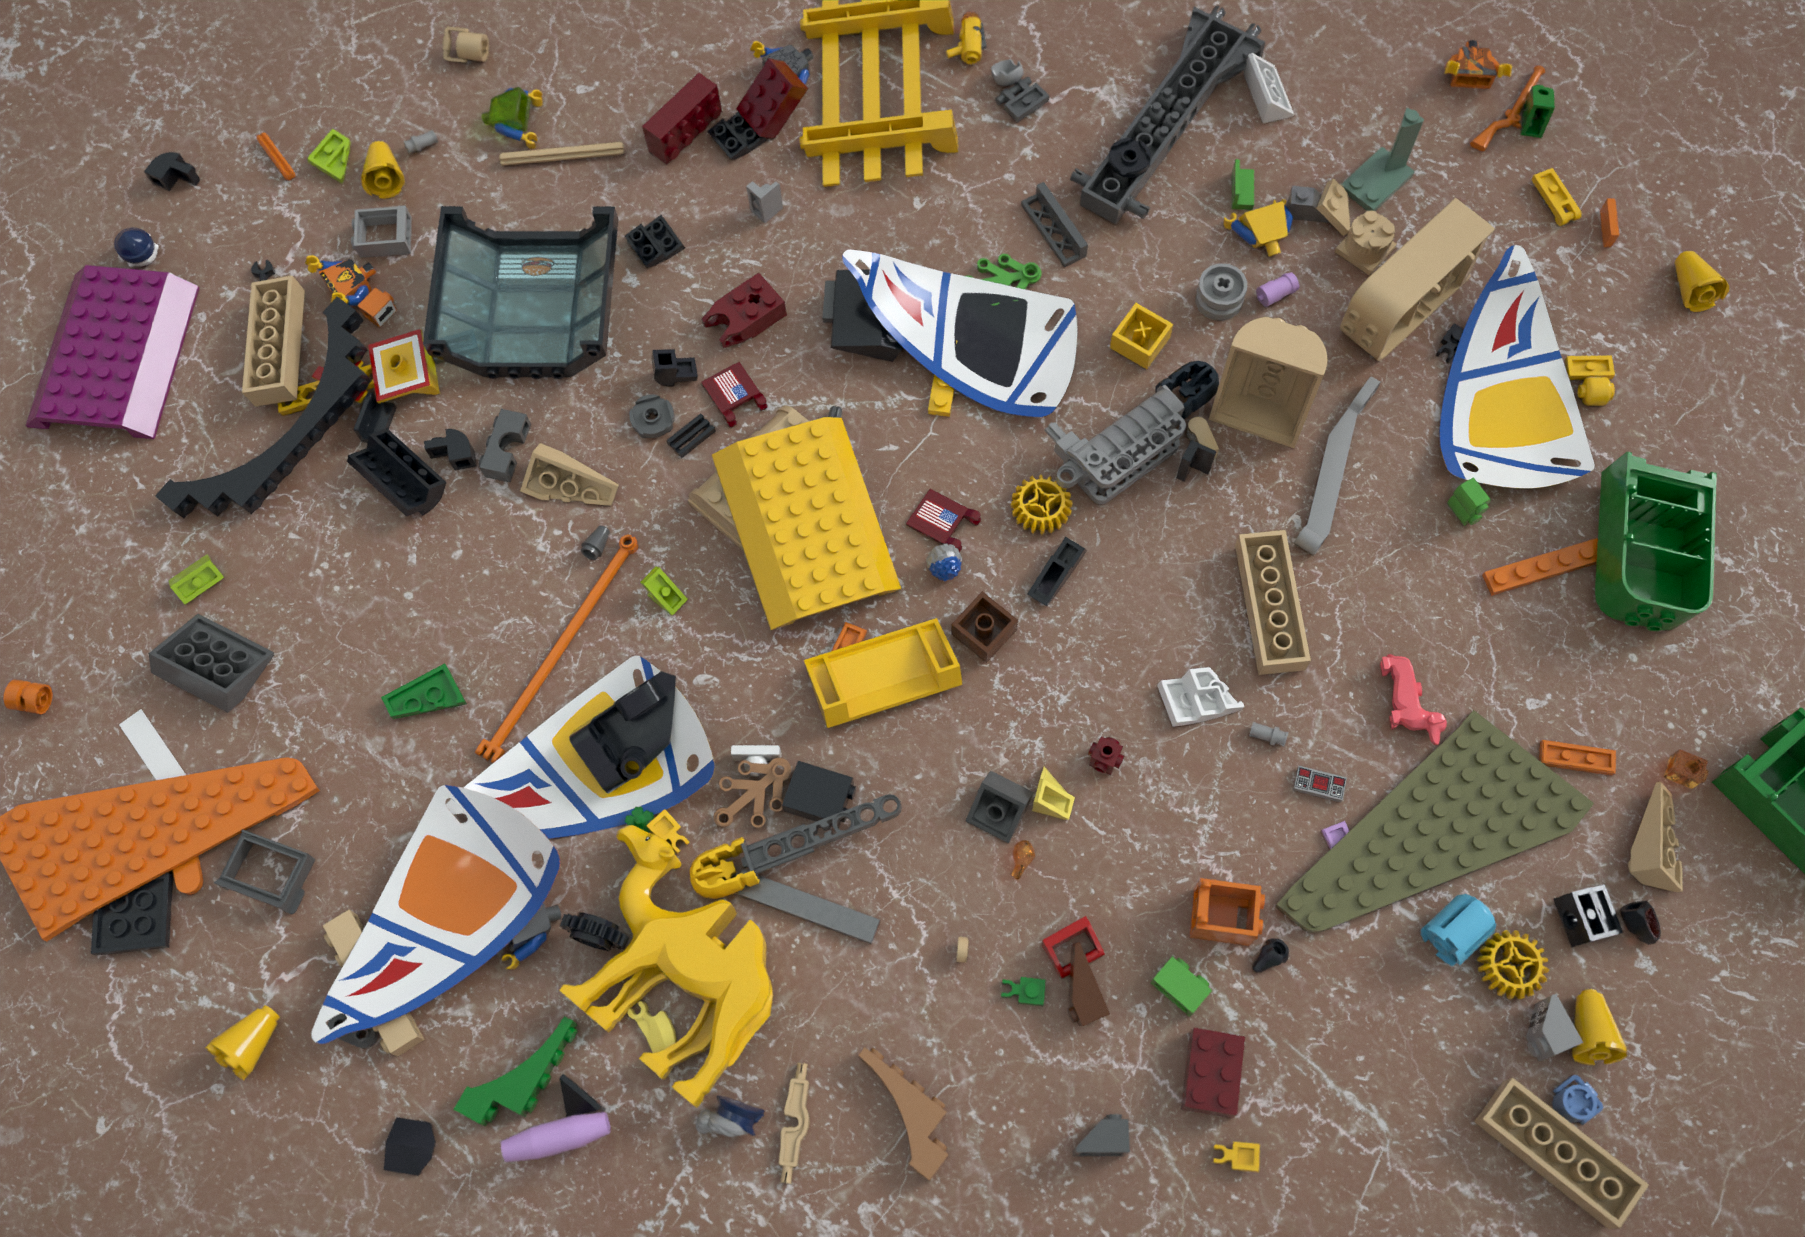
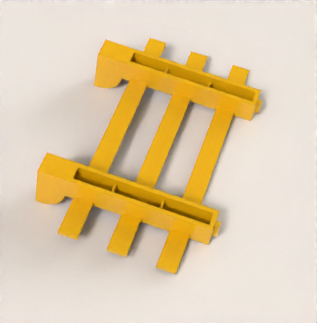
M822 0V7L803 9V18L800 19L801 31H805L807 39L822 38L823 125L803 127L800 147L805 150L807 157L823 156V187L840 185L841 153L864 151L865 182L881 180V149L905 146L906 177L923 176L922 144L931 143L932 147L940 152L958 153V135L952 109L921 113L919 25L927 24L929 29L937 34H954L950 0H862V2L839 5V0ZM902 27L904 115L880 118L879 30ZM862 32L863 120L840 123L839 35Z

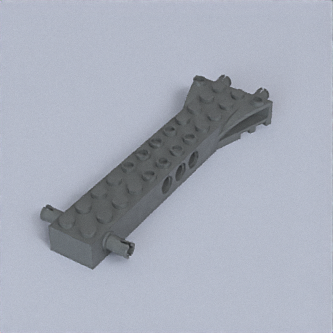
M1195 6L1193 7L1179 60L1120 138H1134V141L1139 142L1140 140L1149 147L1151 152L1149 168L1138 177H1122L1115 174L1108 163L1109 154L1093 176L1076 168L1070 180L1084 187L1081 191L1080 206L1114 224H1117L1127 211L1145 219L1150 207L1135 200L1142 188L1217 85L1244 71L1248 55L1251 52L1262 58L1266 42L1257 38L1261 33L1259 25L1253 30L1256 24L1252 23L1245 32L1221 20L1226 14L1223 7L1218 11L1220 6H1215L1210 14ZM1132 155L1124 156L1127 160L1135 159Z

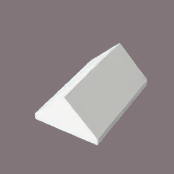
M1251 52L1247 58L1244 77L1262 122L1267 123L1292 117L1294 112L1275 65Z

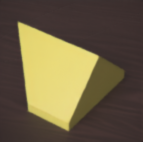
M1044 767L1032 811L1069 820L1075 797L1068 794Z

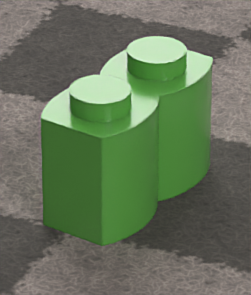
M1473 477L1459 485L1454 491V495L1447 502L1448 506L1465 526L1468 523L1474 525L1483 518L1481 514L1489 509L1488 504L1491 499Z

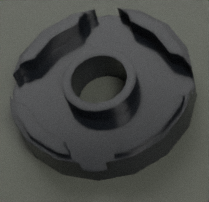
M1125 138L1118 140L1112 145L1109 151L1108 163L1115 174L1133 178L1147 171L1150 166L1151 152L1144 142L1140 140L1139 142L1134 141V138ZM1132 155L1135 159L1127 160L1124 156Z

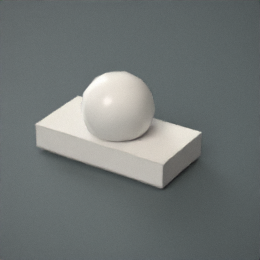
M778 745L731 746L733 761L748 760L750 763L768 764L767 761L781 758L782 755ZM744 763V768L746 772L749 770L750 766L749 764ZM751 772V773H750L751 776H755V777L761 776L762 774H764V773H756V772Z

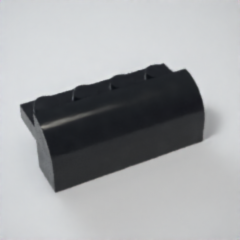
M388 428L370 434L365 449L348 455L347 462L406 517L416 512H419L422 516L427 514L439 503L443 496L446 481Z

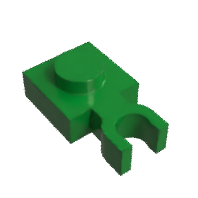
M1020 977V984H1015L1011 980L1003 979L1002 985H1009L1012 990L1009 993L1001 992V998L1019 996L1018 1004L1044 1006L1046 980Z

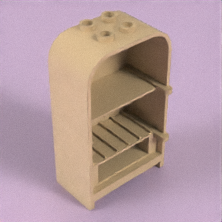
M1454 198L1362 283L1348 305L1340 325V330L1376 360L1384 359L1469 280L1470 272L1486 240L1495 228L1457 198Z

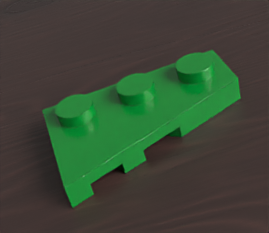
M445 663L381 697L392 719L467 704Z

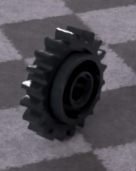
M579 912L577 916L564 914L559 926L570 933L569 937L571 939L603 951H610L611 948L625 950L629 940L626 934L618 931L619 926L617 924L584 912Z

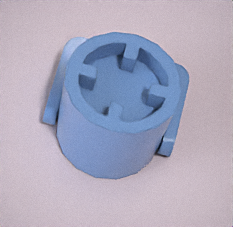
M1571 1075L1553 1089L1555 1093L1552 1102L1553 1110L1570 1123L1579 1122L1581 1125H1584L1603 1110V1104L1597 1098V1092L1588 1082L1584 1083L1578 1075ZM1573 1080H1575V1081L1577 1082V1084H1578V1085H1572V1086H1570V1087L1564 1088V1087H1566L1568 1084H1570Z

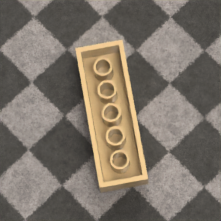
M293 276L258 281L251 284L242 394L255 407L297 400L305 290Z
M1286 530L1239 534L1235 549L1258 675L1304 671L1311 659Z
M1514 1078L1507 1079L1501 1083L1474 1121L1608 1229L1620 1228L1649 1186L1648 1183Z

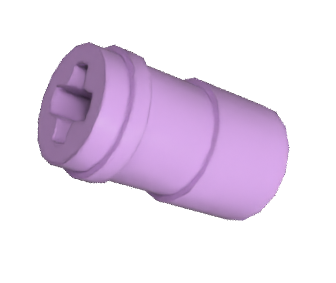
M1285 273L1280 278L1257 287V299L1263 306L1267 307L1283 297L1295 293L1299 289V282L1293 273Z

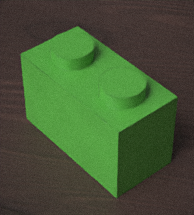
M1172 956L1153 978L1151 984L1190 1017L1212 990L1208 987L1210 984L1200 975L1195 976L1189 971L1190 967L1180 958L1176 960Z

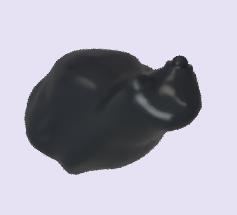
M1275 938L1266 940L1259 956L1253 963L1254 972L1261 973L1271 967L1286 963L1289 958V948L1286 943L1281 939Z

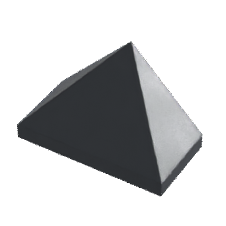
M561 1075L560 1083L566 1117L602 1113L606 1110L568 1076Z

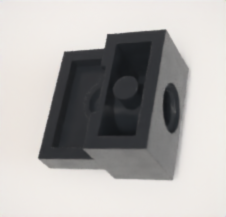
M1605 884L1574 891L1553 899L1571 947L1623 933Z

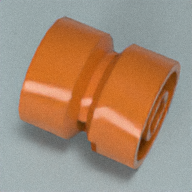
M14 679L5 688L3 701L7 709L44 714L51 705L53 693L51 687L47 684Z

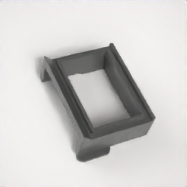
M242 829V834L220 878L214 884L225 890H232L277 907L286 913H296L305 895V891L301 888L316 859L308 853ZM253 843L297 859V863L280 896L235 879Z

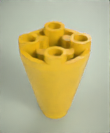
M264 1005L261 1009H256L215 1037L205 1049L215 1056L214 1060L224 1068L230 1066L233 1069L232 1072L244 1081L255 1067L280 1017L274 1010Z

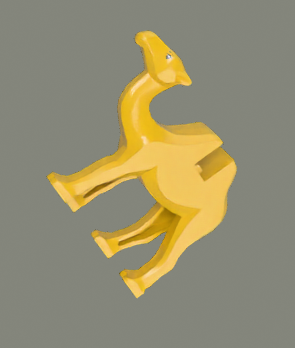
M628 825L619 829L616 837L620 842L627 845L637 862L625 878L619 894L620 909L633 933V939L623 952L609 960L588 981L576 986L564 984L559 991L608 1033L625 1016L627 1011L642 1000L653 987L668 979L684 992L704 1000L703 1007L696 1021L683 1038L663 1051L643 1053L639 1058L665 1080L673 1067L694 1055L706 1051L710 1046L709 1054L695 1077L687 1081H675L672 1085V1088L698 1108L703 1102L704 1095L711 1091L726 1068L735 1063L748 1042L771 1015L773 989L766 969L767 945L762 931L750 919L731 943L725 947V944L718 937L737 915L733 905L726 900H719L682 913L666 911L654 905L650 895L653 886L671 869L680 868L681 862L667 841L636 826ZM633 975L630 980L624 983L618 996L608 1006H591V1003L597 1000L608 988Z

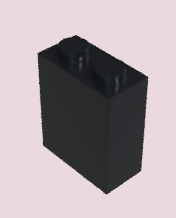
M798 761L782 807L784 812L809 820L819 821L848 810L846 808L848 800H853L857 786H854L853 777ZM842 818L841 820H839L837 825L838 829L841 822L845 823L847 818Z

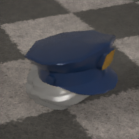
M717 1095L716 1098L719 1104L717 1110L711 1112L708 1109H704L696 1120V1130L701 1134L714 1132L728 1137L744 1134L756 1136L753 1125L764 1116L765 1111L741 1101Z

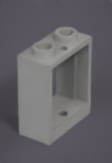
M406 206L355 210V219H352L354 237H351V245L354 250L356 249L360 258L411 254L412 217ZM397 223L396 240L366 242L367 226Z

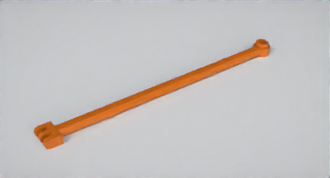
M632 535L621 537L619 540V550L492 739L488 741L483 738L475 754L481 756L485 751L483 758L489 760L492 757L491 763H494L504 755L505 751L500 748L626 558L638 550V542L635 537H632ZM628 540L632 541L629 545L624 544Z

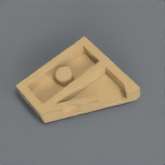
M1333 178L1327 182L1316 209L1344 236L1350 230L1348 193Z

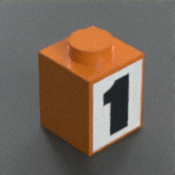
M374 288L357 305L363 316L379 328L397 311L393 303L394 298L386 291L382 293L377 288Z

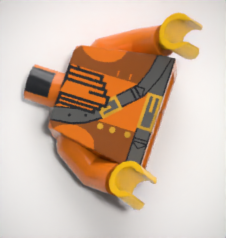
M1470 40L1466 43L1465 47L1459 49L1458 54L1452 55L1444 67V73L1452 74L1451 87L1490 89L1496 76L1498 78H1502V76L1511 77L1512 65L1499 64L1491 55L1489 48L1478 47V41Z

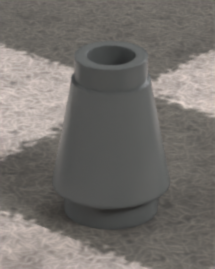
M599 525L581 544V553L591 560L601 557L610 534L609 529Z

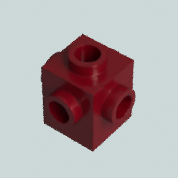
M1101 736L1098 743H1092L1088 755L1091 756L1089 766L1100 773L1111 775L1115 767L1120 768L1124 759V755L1121 754L1123 746L1119 745L1120 743L1114 738H1104Z

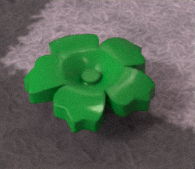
M636 806L631 811L632 815L626 816L625 822L627 826L633 825L650 833L651 831L646 826L650 823L649 821L655 818L653 812L649 810L643 811L642 806Z

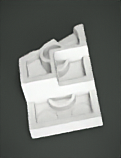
M1210 667L1189 669L1181 679L1161 680L1157 685L1173 727L1215 719L1244 708V704L1241 701L1237 702L1231 696L1227 685L1219 680Z

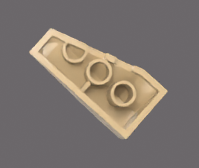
M540 443L532 452L520 491L541 500L559 499L562 502L582 501L585 504L611 506L619 484L565 453Z
M1656 782L1631 849V860L1628 862L1630 874L1634 875L1643 885L1674 892H1683L1681 861H1676L1674 849L1679 847V842L1671 828V825L1676 823L1672 794L1662 782Z

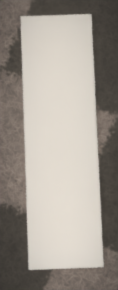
M142 709L119 724L156 780L186 775Z

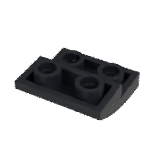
M739 112L727 121L722 118L707 131L731 160L748 154L767 140L766 137H760Z
M662 215L645 227L642 224L638 225L625 235V238L647 268L666 261L685 249V246Z

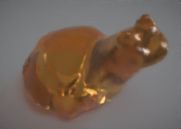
M1027 840L1018 841L1014 846L1013 859L1015 866L1011 875L1017 880L1021 878L1025 869L1035 858L1034 848Z

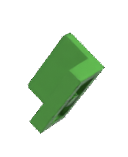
M1235 159L1232 170L1231 209L1253 210L1254 169H1240V159Z

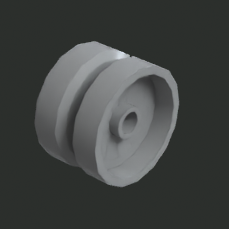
M1221 263L1212 265L1204 270L1199 279L1195 297L1198 310L1205 317L1216 321H1225L1237 315L1243 305L1247 292V280L1244 273L1235 266Z

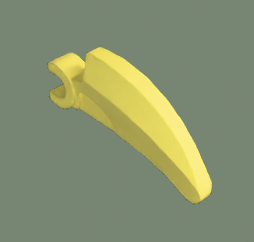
M639 1001L638 1004L641 1007V1012L638 1015L633 1008L627 1011L629 1017L635 1019L653 1053L663 1051L677 1042L672 1022L664 1010L652 1016L648 1013V1005L644 1001Z

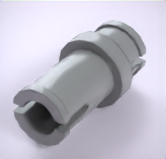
M433 130L417 137L415 135L411 136L410 140L403 141L409 154L415 151L421 152L422 148L438 143Z
M1253 722L1249 736L1268 741L1273 746L1278 744L1284 747L1289 732L1281 731L1276 726L1271 728Z

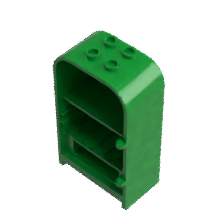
M1632 452L1624 453L1601 472L1595 598L1600 610L1608 617L1623 621L1627 626H1645L1649 631L1654 632L1661 630L1669 631L1704 612L1711 605L1714 587L1717 473L1710 472L1707 474L1695 470H1689L1687 473L1650 465L1646 464L1645 458L1632 456Z
M1800 707L1773 726L1760 738L1769 748L1756 760L1748 754L1727 767L1712 783L1805 874V710Z

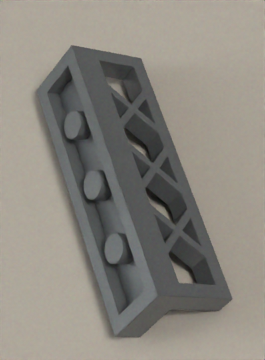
M1044 182L1036 185V194L1022 200L1021 206L1065 268L1087 257V242ZM1038 201L1042 207L1038 211L1031 209L1029 205ZM1041 217L1051 219L1052 226L1042 225L1040 222ZM1052 233L1061 234L1063 241H1054L1051 238ZM1063 248L1072 250L1075 255L1066 259L1062 254Z

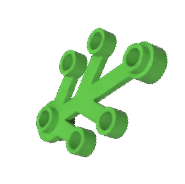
M1001 254L998 257V266L990 263L986 258H981L977 262L979 272H989L995 275V277L980 280L1010 286L1012 282L1020 281L1016 288L1026 289L1029 284H1034L1041 278V269L1037 264L1030 262L1023 265L1011 259L1008 254ZM981 264H986L987 266H986V267H981L980 265H981ZM1010 267L1017 272L1009 273L1003 269Z

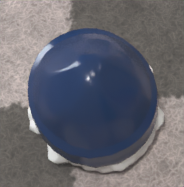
M139 228L124 229L117 234L114 240V247L121 262H127L129 267H142L151 264L156 258L159 248L154 243L151 235Z

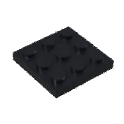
M165 873L94 911L91 954L96 956L169 948L173 875Z

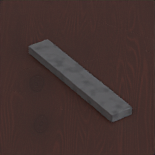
M742 869V871H741V873H743V874H745V873L748 872V871H745V870H743V869ZM759 876V884L751 887L745 885L743 890L734 893L735 895L872 944L880 923V919Z

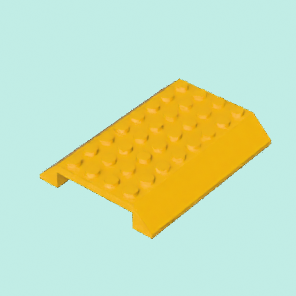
M823 417L735 442L711 455L770 630L793 624L795 620L878 594L882 596L901 590L842 418Z

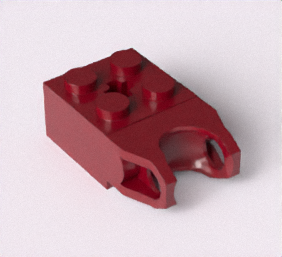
M757 273L717 300L702 317V323L705 328L720 324L729 326L719 341L722 348L743 343L750 337L753 339L787 316L785 301L764 277Z

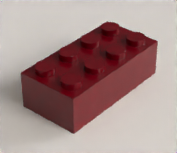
M697 73L642 125L648 152L666 165L671 160L676 159L679 153L686 146H689L696 136L704 132L707 126L720 116L722 107L718 86L701 73Z

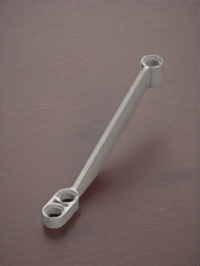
M1372 376L1359 391L1327 439L1308 522L1294 542V544L1313 556L1317 553L1330 532L1356 418L1381 383Z

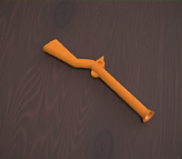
M1537 65L1533 68L1534 72L1512 110H1506L1505 115L1507 118L1492 122L1491 125L1470 142L1471 147L1479 151H1485L1497 129L1510 127L1511 125L1518 129L1521 128L1519 113L1527 100L1531 87L1535 86L1540 76L1545 73L1544 67Z

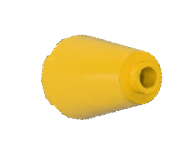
M375 141L368 147L361 174V184L369 195H378L382 199L398 195L405 184V179L388 144L382 141Z
M1685 251L1678 255L1674 264L1683 304L1686 308H1689L1692 312L1705 311L1716 306L1714 302L1719 298L1723 300L1727 296L1729 284L1726 279L1696 252Z
M1594 989L1581 991V994L1576 997L1574 1027L1583 1043L1572 1047L1574 1061L1580 1064L1595 1065L1594 1060H1603L1604 1065L1625 1059L1627 1057V1047L1603 994L1598 993Z

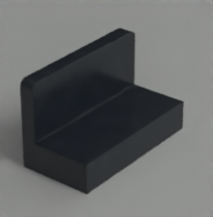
M367 392L354 426L355 433L361 442L368 443L370 434L386 428L389 429L397 409L394 403H378L372 392Z
M1191 440L1181 459L1176 478L1185 482L1191 468L1208 475L1211 471L1216 451Z

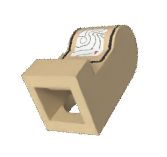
M1202 417L1192 418L1188 423L1187 438L1190 441L1193 440L1215 450L1216 458L1219 448L1207 421Z

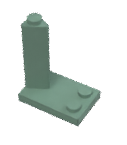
M1406 108L1390 152L1381 147L1341 184L1348 193V197L1365 210L1376 211L1414 175L1415 171L1406 164L1424 122V119L1419 116L1417 111Z

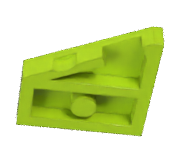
M332 129L307 158L308 163L338 182L343 183L351 146L350 139Z

